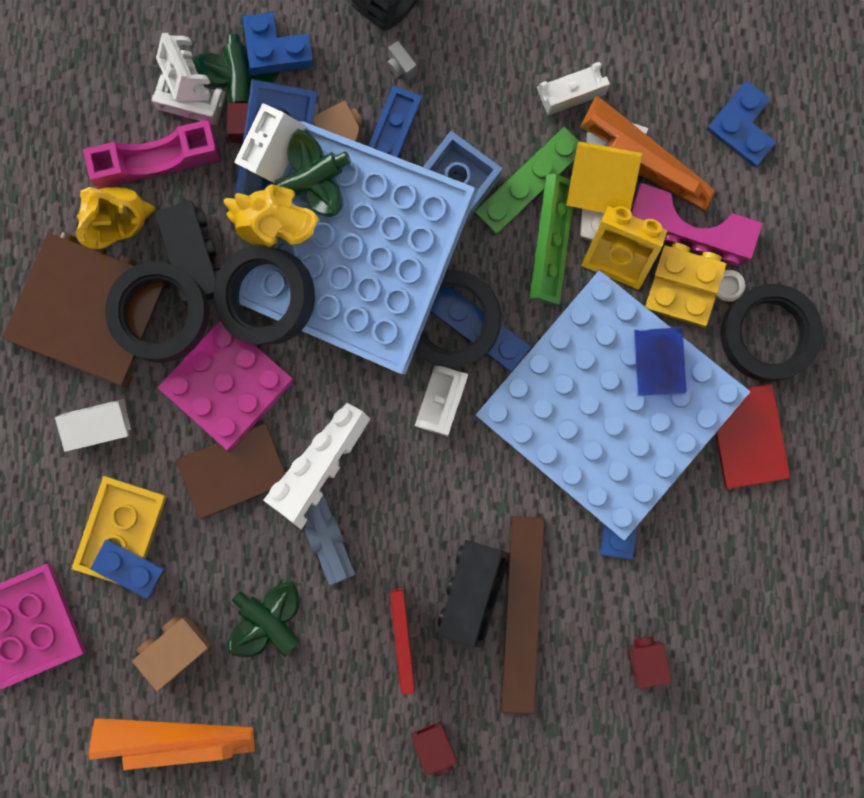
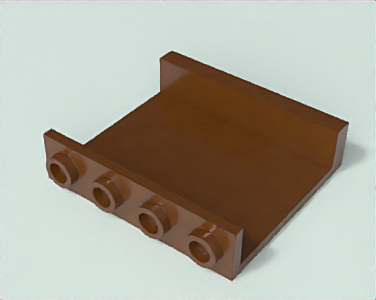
M60 231L59 236L47 232L2 339L128 388L133 378L128 375L135 356L119 346L111 336L105 319V304L108 293L117 278L126 270L135 266L137 262L123 255H118L117 259L107 256L108 251L104 248L94 249L77 244L78 239ZM166 282L151 283L139 289L132 297L128 306V323L132 332L141 341L163 289L170 290L172 284Z

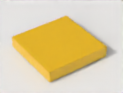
M579 141L566 206L605 213L607 206L612 208L623 206L631 211L643 153Z

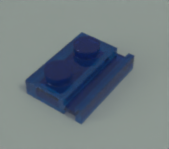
M683 327L634 330L637 396L686 394Z

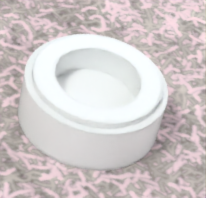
M725 270L716 297L724 302H733L741 297L745 291V280L742 275L734 270Z

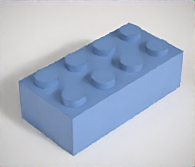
M452 131L449 132L423 167L478 189L464 226L500 180L503 169Z

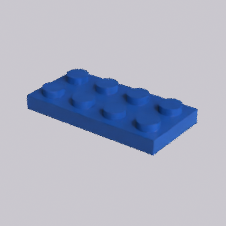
M252 80L243 143L262 104L275 108L299 122L304 121L312 125L317 92ZM239 165L235 194L240 193L249 196L256 191L265 190L268 185H274V183Z

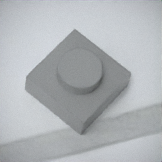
M397 41L388 47L390 60L387 61V64L396 77L402 75L406 82L417 75V65L400 42Z

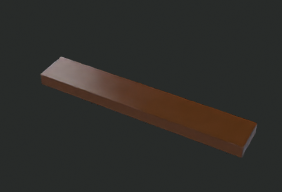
M511 517L501 712L534 714L544 518Z

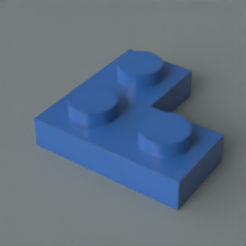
M273 12L242 16L251 76L313 67L308 34L277 38Z
M746 80L706 130L755 168L776 143L775 140L752 123L771 99Z

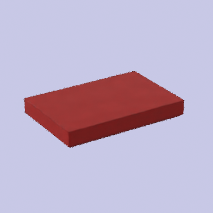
M772 384L747 388L750 393L715 433L725 489L790 478Z
M393 588L390 593L400 690L403 694L415 693V678L405 588Z

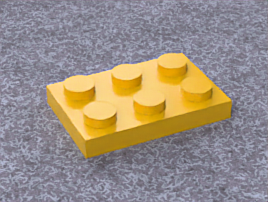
M103 476L71 569L116 583L90 569L104 541L109 539L146 558L167 496Z

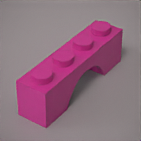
M209 120L178 126L169 136L149 143L120 144L111 142L83 149L89 179L99 189L222 161L215 130Z
M643 183L636 190L631 207L632 216L643 221L654 219L662 225L663 229L667 230L664 244L671 246L672 243H681L692 247L691 252L702 256L703 252H712L722 257L721 262L735 267L740 266V263L746 264L752 259L763 224L732 213L718 226L712 228L693 227L684 222L676 213L672 202V193Z

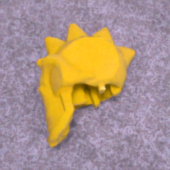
M273 184L268 185L265 190L256 191L249 196L237 193L235 194V199H224V204L229 210L226 215L235 224L236 233L241 239L254 246L272 247L277 244V237L286 240L290 245L302 243L314 234V228L317 222H319V217L314 211L292 204V200L295 197L293 190Z
M85 188L80 193L81 206L79 214H77L79 221L76 230L77 239L81 245L88 248L103 249L117 240L131 238L136 235L143 227L145 220L156 208L150 203L143 201L135 191L128 188Z

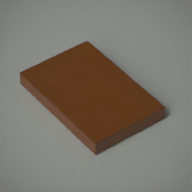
M266 423L250 429L230 452L219 443H215L176 459L199 519L269 492L271 487L286 474Z

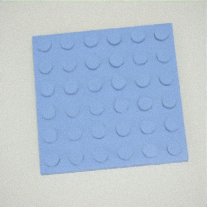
M301 121L300 123L306 126L304 131L313 136L323 150V157L331 152L338 155L346 151L351 159L350 164L342 167V173L331 179L338 184L341 192V202L337 215L326 217L315 213L319 217V222H317L314 228V234L309 239L299 244L290 245L286 240L277 237V244L272 246L273 248L287 251L300 259L312 277L315 288V303L312 315L302 331L397 373L406 374L478 189ZM290 162L283 176L297 172L293 169ZM306 193L296 196L292 200L293 205L312 210L309 207ZM272 264L257 266L245 276L241 283L239 303L279 321L286 313L290 303L291 294L288 280L283 272Z
M599 270L477 412L476 416L625 541L750 391Z

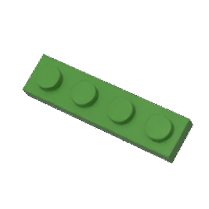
M564 126L488 198L474 214L497 236L544 191L547 174L556 173L560 175L574 162L579 140Z
M556 173L546 175L530 299L549 305H560L573 209L571 206H566L571 180Z

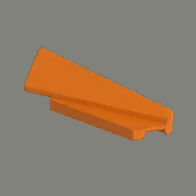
M596 96L580 127L607 142V147L643 153L639 175L686 202L706 211L715 191L704 180L604 100Z
M98 718L94 719L88 754L89 760L122 756L123 770L217 761L232 758L233 754L255 752L253 727Z

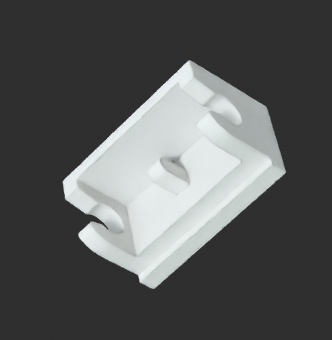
M162 33L156 59L174 100L208 101L210 93L205 89L204 85L210 84L209 78L206 75L197 73L190 51H180L179 49L181 45H192L191 39L186 36H169L168 33Z
M594 63L589 68L548 83L547 81L540 83L537 86V90L547 115L549 116L590 101L596 96L606 95L610 83L607 76L603 78L601 76V63Z
M161 74L151 101L157 110L198 121L209 120L211 124L217 126L227 93L217 88L215 90L205 88L210 93L208 101H175L164 75Z
M262 104L234 163L274 183L276 179L283 176L289 163L287 148L292 133L297 129L304 131L306 126L289 115L266 104Z
M434 366L415 426L448 437L468 374L447 367Z
M124 399L64 413L55 417L64 452L129 436L128 430H131Z

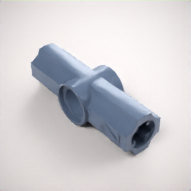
M321 488L320 492L323 496L316 506L310 505L304 514V517L307 519L304 529L314 554H317L327 581L329 585L354 576L356 573L344 546L345 538L343 534L341 535L338 528L337 518L335 515L332 516L328 501Z

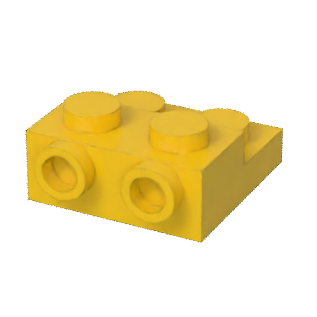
M607 206L581 266L595 272L600 270L607 277L639 290L663 246L667 230L663 229L662 225L654 219L643 221L632 216L631 211L623 206L615 208Z
M672 243L671 247L664 245L645 307L653 313L706 328L727 263L720 262L722 257L712 252H703L702 256L689 253L690 247L684 244Z

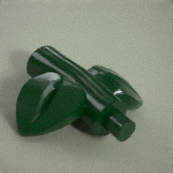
M237 34L227 35V45L223 47L224 56L207 52L194 57L197 73L206 75L210 80V84L206 85L212 88H225L228 86V103H248L252 80L273 83L280 73L274 72L251 76L249 59H246L245 47L240 44Z
M297 129L292 133L287 148L288 160L297 172L276 179L274 185L293 190L295 197L306 193L309 207L315 213L326 217L336 216L340 207L341 192L338 184L331 179L342 173V167L351 163L350 156L344 151L338 155L331 152L323 157V150L318 141L307 132Z
M292 581L281 583L269 590L265 595L263 604L254 596L249 599L241 591L232 599L240 608L238 614L245 620L236 625L229 637L227 651L230 654L242 658L257 656L262 653L270 640L274 647L286 657L300 642L298 637L285 624L297 614L299 608L298 591Z

